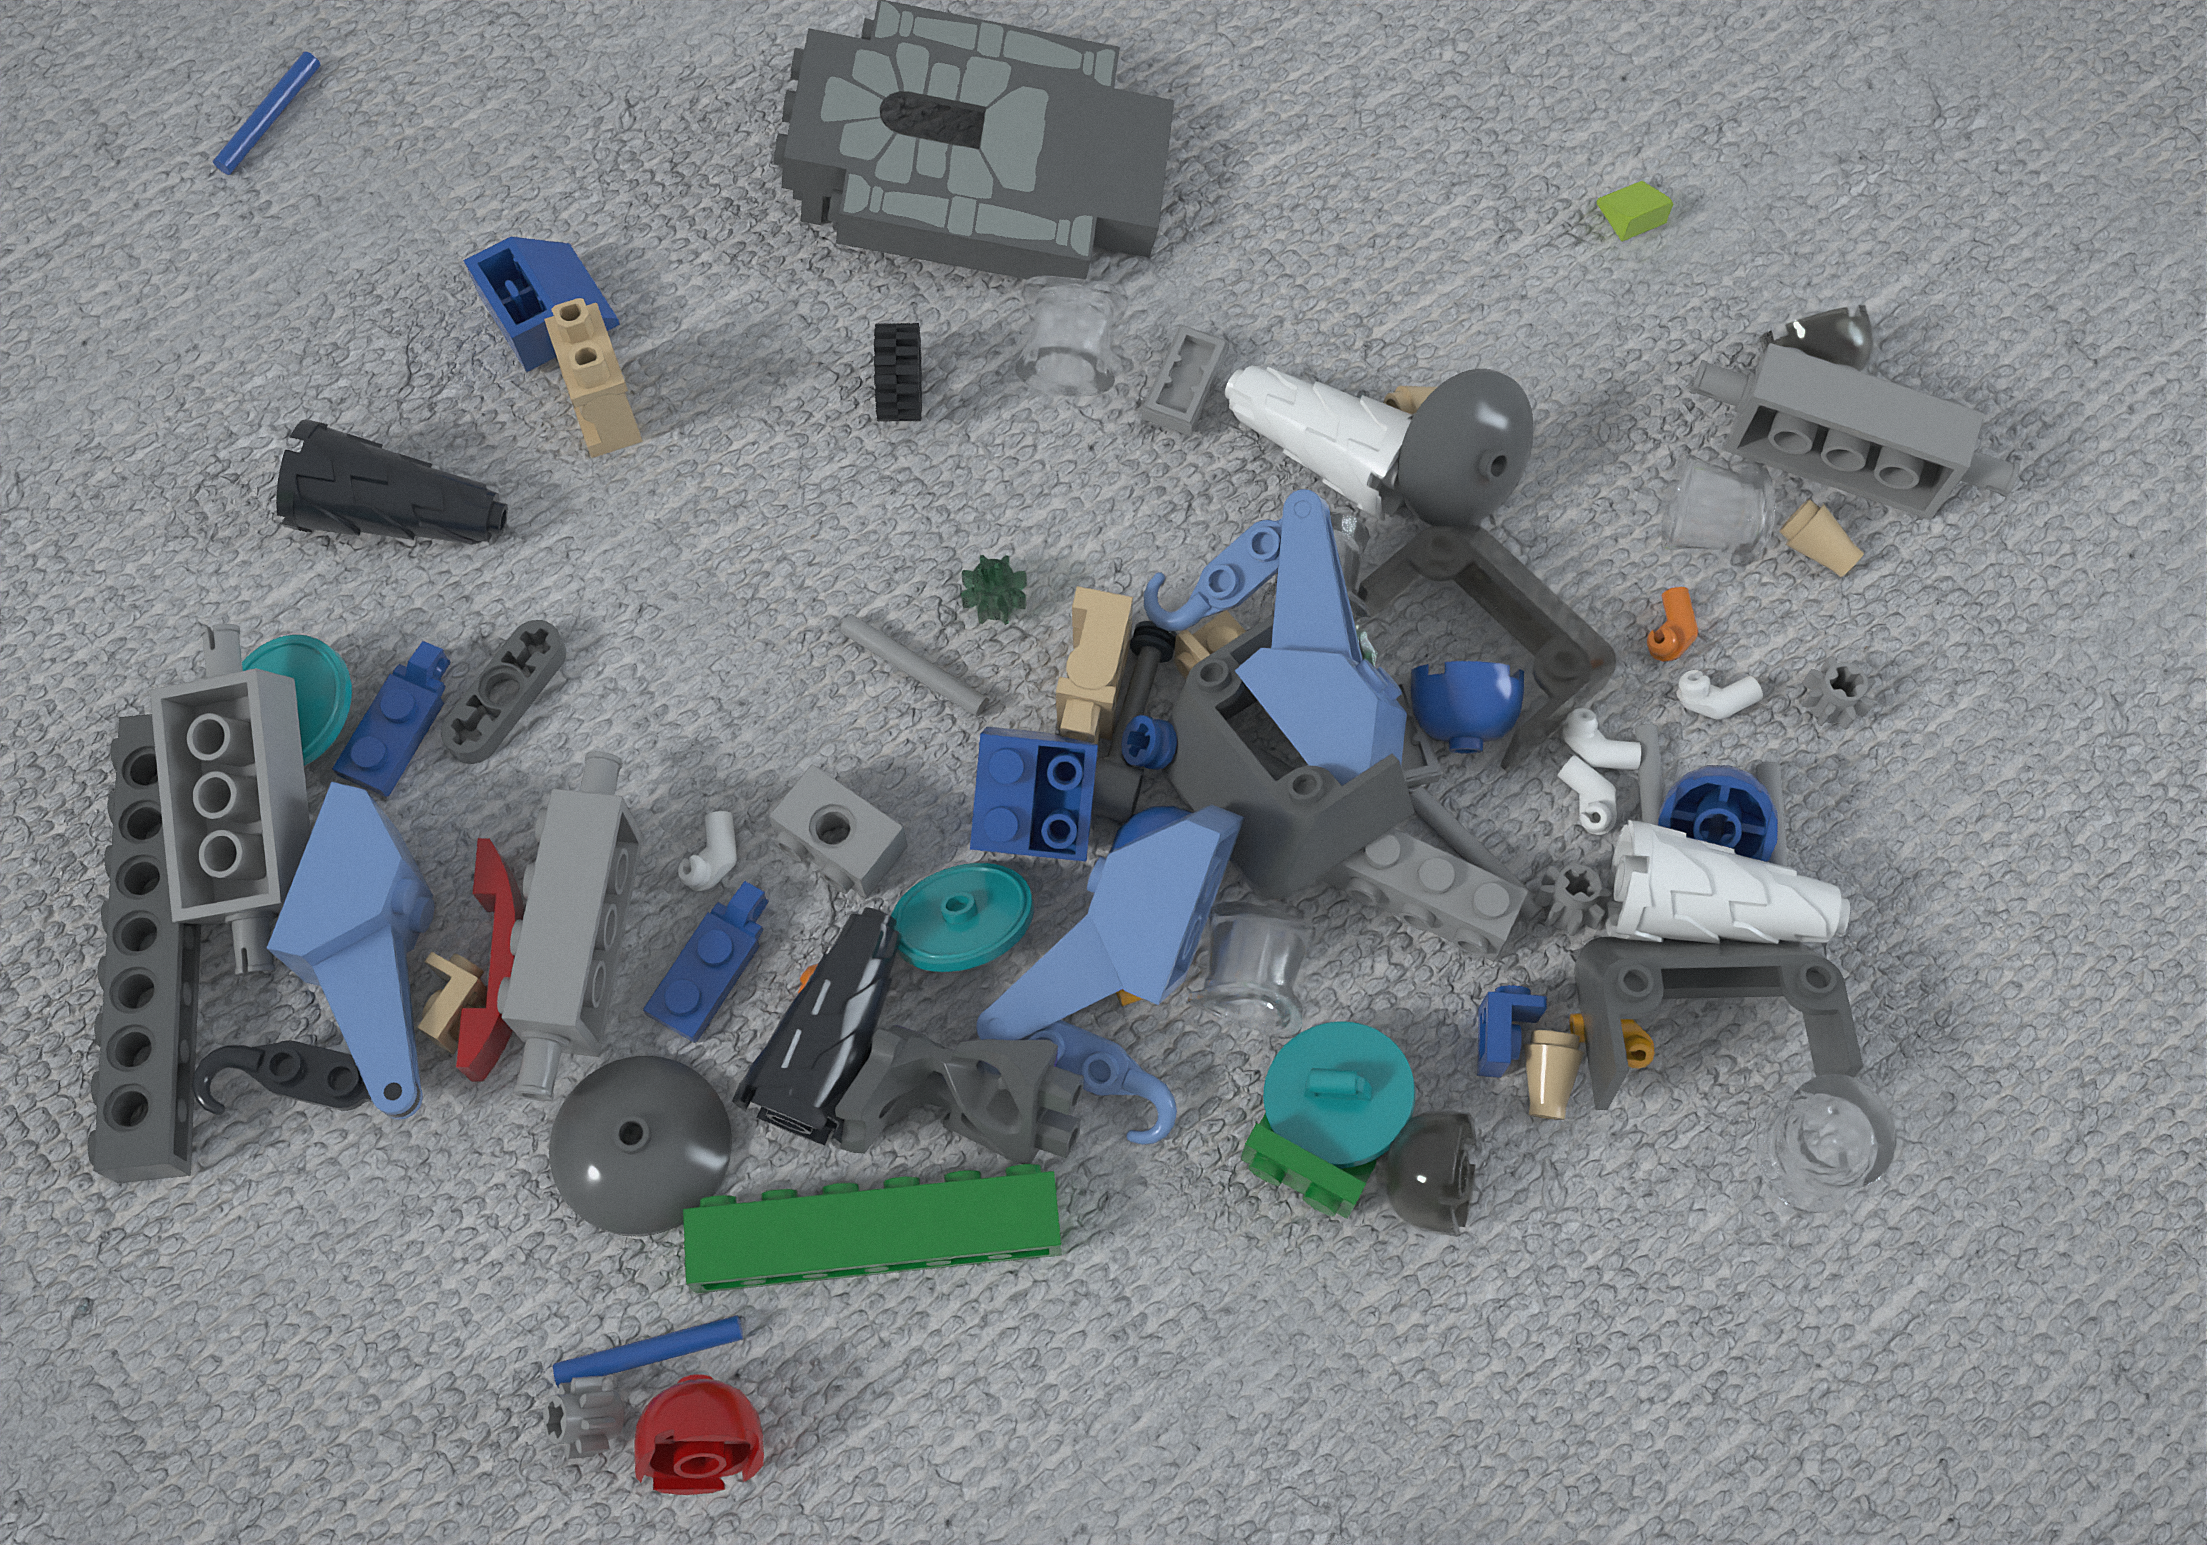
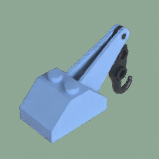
M331 782L267 946V949L305 983L321 986L351 1054L291 1040L254 1047L226 1045L213 1050L199 1063L194 1073L192 1084L196 1101L208 1112L215 1115H222L225 1112V1106L213 1098L210 1085L214 1076L226 1068L245 1071L275 1095L339 1111L353 1110L365 1102H373L388 1117L402 1120L414 1115L422 1104L423 1093L418 1068L407 953L415 948L419 934L425 933L432 922L435 907L432 899L433 894L399 830L365 789Z

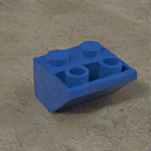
M511 236L463 260L479 297L526 373L557 357L544 319L554 316L552 308L555 305L582 298L586 306L593 303L598 304L607 331L620 325L617 316L570 243Z
M987 726L980 733L970 850L1086 862L1098 744L1045 732Z

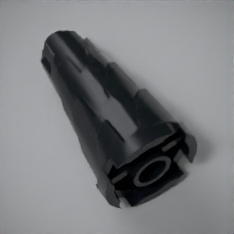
M304 419L296 425L290 435V438L304 440L300 452L285 449L280 466L276 510L277 516L285 517L280 524L286 528L304 532L319 530L356 536L363 532L411 540L418 536L471 545L482 541L489 542L492 534L501 536L504 531L508 505L501 503L499 493L488 490L484 483L431 468L433 465L431 463L382 449L383 444L329 428L326 423Z
M865 907L861 915L853 913L849 916L830 951L822 956L805 987L783 1014L765 1048L754 1060L745 1077L739 1083L732 1100L735 1105L746 1111L750 1102L761 1106V1109L756 1118L824 1146L830 1132L833 1131L831 1137L832 1145L840 1149L844 1119L836 1117V1106L869 1059L872 1051L873 1035L875 1034L893 979L889 978L902 937L898 931L894 930L897 921L893 917L869 907Z

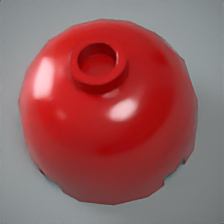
M694 1374L683 1377L677 1384L660 1392L644 1408L636 1425L634 1441L635 1478L642 1482L644 1475L652 1477L653 1490L661 1493L697 1495L725 1490V1482L720 1477L735 1475L742 1471V1480L745 1482L754 1477L764 1464L763 1431L757 1410L741 1390L722 1381L714 1380L708 1375Z

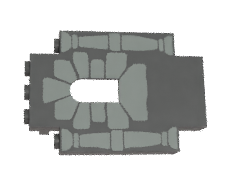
M878 0L874 20L864 18L861 38L808 28L805 48L794 49L790 79L798 81L796 91L787 90L785 94L782 122L790 123L788 135L782 133L777 135L774 165L783 167L782 188L793 190V199L802 201L800 222L821 225L824 196L831 197L828 221L838 222L836 244L1083 290L1091 263L1093 247L1150 257L1159 229L1174 100L1115 89L1120 50L1118 46L887 0ZM902 97L985 113L980 149L893 132L884 125L880 118V109L886 102Z

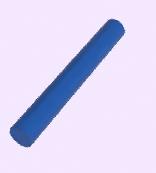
M307 51L301 54L215 157L213 164L221 172L230 175L321 66L319 60Z
M735 1315L553 1364L554 1379L559 1388L560 1383L572 1382V1379L576 1377H603L743 1340L739 1316Z

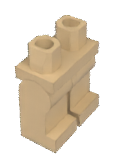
M577 298L555 305L552 308L554 316L546 318L544 321L591 458L643 442L625 393L628 389L598 304L593 303L586 306L584 299Z
M1076 587L1072 604L1074 650L1070 653L1066 662L1067 678L1059 677L1055 692L1057 729L1060 730L1061 736L1098 745L1100 738L1113 739L1116 725V706L1132 639L1133 597L1085 587Z

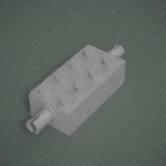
M1769 343L1755 372L1750 371L1748 376L1701 360L1690 388V393H1697L1736 406L1734 411L1736 415L1724 451L1929 520L1934 517L1960 481L2007 497L2008 493L2010 494L2020 471V464L2007 462L1974 451L1985 415L1984 412L1966 407L1956 400L1941 399L1914 390L1901 382H1889L1859 372L1849 365L1834 364L1807 355L1797 348L1782 347Z
M234 624L212 625L213 631H211L209 626L200 629L203 639L206 678L149 690L171 914L173 923L202 925L232 924L236 961L235 976L263 974V971L264 973L276 971L275 964H273V955L267 949L271 938L269 920L274 919L275 914L280 913L311 835L294 678L257 668L243 671L239 639L240 626Z
M600 751L586 753L580 790L552 788L548 807L540 808L536 819L535 837L536 841L540 843L535 863L527 865L524 873L523 895L527 899L523 920H516L512 929L510 950L511 954L515 956L511 977L503 978L497 1000L498 1011L502 1014V1019L525 1044L517 1086H515L513 1093L518 1097L529 1100H553V1090L561 1053L600 1057L644 838L624 798L615 795L619 771L622 768L623 762L620 757Z

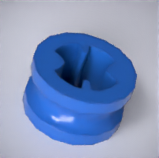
M1139 715L1127 724L1123 732L1121 742L1122 754L1130 765L1160 770L1171 762L1176 750L1177 736L1170 722Z

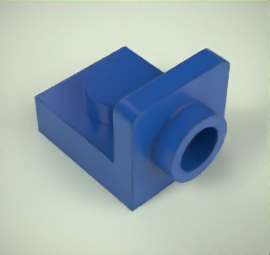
M1516 985L1500 986L1495 989V992L1488 991L1478 1008L1477 1076L1501 1078L1510 1066L1511 1060L1519 1059L1521 1051V1026L1512 1024V1021L1537 1023L1547 1010L1546 996L1531 995L1529 988Z

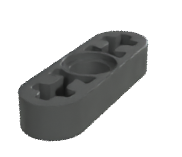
M531 620L520 625L445 718L441 726V738L456 760L466 764H476L488 759L560 669L566 658V647L558 630L551 623L543 620ZM532 642L536 645L546 642L549 651L545 654L536 651L531 656L527 647ZM513 663H517L522 670L526 666L531 675L526 677ZM514 680L519 683L518 694L513 700L503 704L490 700V691L499 681ZM483 706L487 713L496 718V720L491 721L487 714L482 717L478 707ZM477 728L481 734L480 739L476 742L470 739L463 742L459 737V733L463 729L472 732Z

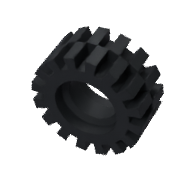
M876 323L874 329V385L877 421H921L922 356L919 323Z

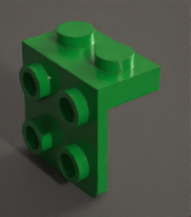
M1265 1112L1260 1123L1255 1124L1249 1135L1240 1160L1249 1164L1248 1169L1260 1179L1275 1186H1280L1283 1183L1303 1194L1302 1199L1319 1212L1329 1216H1335L1337 1213L1348 1219L1380 1157L1359 1166L1337 1168L1274 1133Z

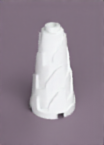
M1252 365L1245 370L1238 369L1233 373L1227 383L1225 397L1230 400L1229 409L1234 412L1240 422L1284 448V454L1323 477V483L1356 503V507L1361 511L1384 521L1385 513L1393 516L1403 506L1405 502L1398 479L1399 455L1405 433L1415 414H1409L1364 395L1359 399L1317 381L1313 385L1271 367H1267L1264 370Z
M1628 820L1629 825L1624 824L1621 830L1608 880V886L1614 887L1615 901L1609 900L1605 911L1606 930L1611 937L1663 942L1664 938L1717 944H1720V939L1778 944L1780 940L1828 943L1835 933L1843 934L1847 928L1850 916V902L1848 899L1841 898V893L1837 886L1810 877L1797 875V871L1790 867L1736 855L1732 848L1687 838V833L1666 827Z

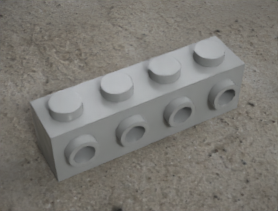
M1395 828L1385 832L1314 879L1345 891L1350 897L1360 903L1379 907L1398 916L1403 922L1413 928L1429 931L1449 940L1466 953L1482 956L1493 962L1503 947L1529 891Z

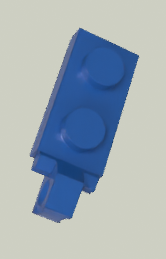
M422 641L408 660L407 667L398 664L393 673L389 674L334 764L332 770L337 776L384 797L390 796L445 704L441 697L446 686L440 680L451 662L447 659L443 649Z
M744 881L729 901L728 906L717 902L711 912H707L643 1008L644 1013L648 1017L696 1044L760 947L758 939L764 929L756 921L769 903L764 891Z

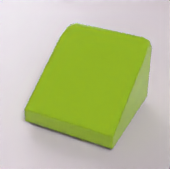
M1642 180L1600 197L1596 202L1622 242L1666 224L1674 205L1667 195Z

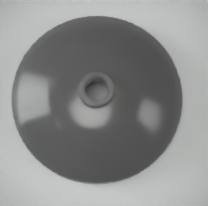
M1486 368L1467 370L1443 382L1421 404L1405 433L1398 463V479L1402 497L1409 510L1417 518L1439 529L1455 530L1465 528L1481 521L1494 512L1514 491L1524 474L1530 458L1534 429L1529 399L1525 391L1514 379L1498 371Z
M635 1056L616 1060L585 1077L576 1085L561 1105L552 1127L549 1143V1161L552 1176L566 1203L576 1214L596 1228L623 1236H648L666 1232L683 1224V1209L700 1207V1199L714 1196L726 1175L731 1156L732 1134L730 1121L724 1104L711 1084L687 1065L658 1056ZM631 1127H641L643 1129L641 1140L634 1145H625L623 1143L625 1132Z

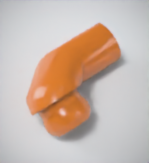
M1686 587L1670 588L1661 595L1667 621L1656 632L1652 630L1647 637L1648 650L1656 660L1668 662L1680 658L1698 637L1694 610L1689 590Z

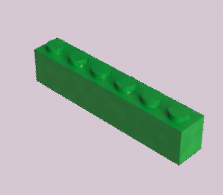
M1022 1164L1006 1168L1005 1176L981 1178L980 1171L963 1170L944 1175L945 1182L920 1185V1178L906 1176L885 1180L883 1182L884 1188L863 1191H859V1184L836 1183L824 1186L822 1188L823 1195L798 1197L797 1190L777 1189L763 1192L761 1194V1201L737 1203V1197L730 1195L705 1197L700 1199V1207L683 1209L686 1285L697 1294L1062 1256L1054 1171L1042 1172L1041 1165Z

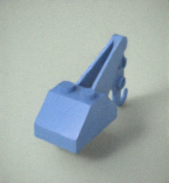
M1307 489L1297 490L1286 499L1283 507V516L1280 520H1262L1249 527L1203 569L1188 602L1177 611H1166L1161 608L1158 602V591L1165 580L1163 573H1156L1147 583L1143 594L1144 609L1147 616L1158 628L1171 632L1186 630L1203 618L1240 606L1278 573L1271 648H1260L1239 666L1235 672L1307 764L1328 770L1342 786L1392 753L1401 765L1407 712L1396 698L1402 694V691L1383 668L1379 667L1376 669L1367 659H1362L1331 523L1330 509L1327 502L1319 495Z
M1211 804L1139 836L1118 849L1115 848L1108 854L1107 859L1100 857L1093 867L1087 884V891L1094 893L1088 910L1089 913L990 1007L980 1014L976 1025L980 1039L1052 1041L1058 1045L1057 1067L1084 1076V1090L1103 1096L1138 1095L1151 1101L1156 1106L1158 1119L1155 1125L1146 1131H1128L1126 1135L1128 1141L1145 1145L1157 1143L1167 1137L1175 1125L1177 1115L1175 1097L1168 1086L1155 1076L1146 1073L1117 1043L1061 1019L1122 989L1159 1005L1185 981L1245 817Z

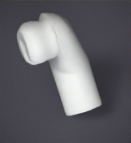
M1691 670L1680 677L1677 697L1685 709L1721 720L1761 701L1763 693L1759 683L1752 676H1746L1724 688H1719L1711 685L1710 678L1706 675L1703 676L1702 671Z
M1578 708L1568 714L1567 722L1563 725L1562 729L1564 741L1586 764L1597 768L1639 769L1641 761L1640 742L1607 740L1597 729V716L1591 710Z
M1573 755L1560 770L1557 777L1579 793V817L1584 829L1595 835L1608 833L1613 829L1617 821L1616 789L1612 783L1578 756Z
M716 811L705 815L707 847L698 855H692L689 858L690 860L684 858L679 865L678 876L680 881L694 891L712 889L736 864L737 851L733 815L730 812Z

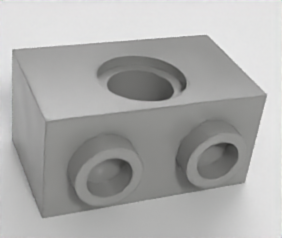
M813 764L809 766L769 815L773 830L777 836L774 842L784 853L798 862L807 857L822 868L819 872L820 875L836 890L847 894L852 889L865 899H867L908 847L902 825ZM833 828H844L850 832L848 837L838 844H827L821 841L823 835Z

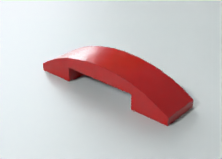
M478 838L473 883V895L486 912H494L486 1008H462L456 1067L471 1082H483L502 1055L513 1032L502 1019V1014L498 1011L497 1000L500 984L504 977H511L515 956L511 954L510 950L512 929L516 920H523L525 913L521 893L513 873L490 838Z

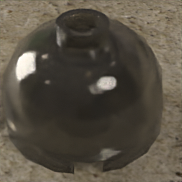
M1859 305L1853 314L1854 317H1850L1848 308L1843 307L1785 324L1788 335L1774 340L1772 330L1759 337L1763 354L1769 343H1773L1782 347L1797 348L1807 355L1834 364L1849 365L1862 372L1871 359L1874 346L1872 324L1867 306Z
M1441 1110L1426 1111L1413 1116L1400 1130L1398 1136L1390 1145V1149L1376 1159L1375 1175L1377 1183L1386 1184L1389 1203L1397 1215L1415 1229L1433 1234L1459 1237L1461 1235L1459 1227L1466 1226L1472 1203L1476 1164H1469L1468 1151L1464 1150V1144L1476 1146L1474 1119L1470 1113Z

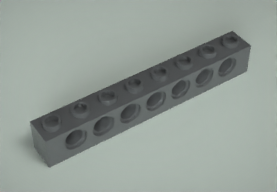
M152 714L119 717L118 738L112 740L110 748L111 761L116 770L115 791L110 792L107 801L108 815L113 824L112 845L106 847L104 854V865L106 873L110 878L109 900H105L101 908V922L107 934L106 955L102 956L98 963V980L103 989L102 1013L96 1016L94 1024L95 1039L100 1047L99 1071L93 1074L91 1080V1095L94 1104L97 1106L96 1130L91 1131L87 1144L88 1157L93 1165V1171L116 1183L191 1176L194 1113L192 1084L196 1064L201 924L172 922L159 783L157 781L152 785H148L151 778L157 774ZM162 823L159 832L152 838L145 840L149 830ZM160 877L157 886L151 892L142 895L146 884ZM157 932L153 944L147 949L139 951L144 938L151 933ZM154 988L151 1000L143 1007L136 1008L137 1001L142 993ZM151 1045V1053L147 1060L134 1067L136 1054L143 1047ZM148 1103L149 1108L145 1118L137 1125L131 1126L133 1112L140 1105Z

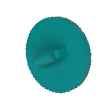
M307 635L278 637L264 643L250 653L242 662L243 671L257 668L294 678L303 765L311 763L322 755L338 737L350 710L352 683L344 660L335 649Z
M970 863L953 866L924 878L900 898L892 911L891 917L897 921L894 930L898 931L902 936L897 953L910 965L933 972L962 971L998 958L1017 944L1031 925L1035 907L1029 885L1021 875L1012 869L990 863Z
M1340 1021L1311 1027L1296 1035L1283 1046L1268 1069L1263 1099L1266 1116L1274 1133L1337 1168H1349L1368 1163L1380 1157L1397 1143L1411 1121L1416 1101V1089L1408 1060L1401 1049L1389 1037L1364 1024Z

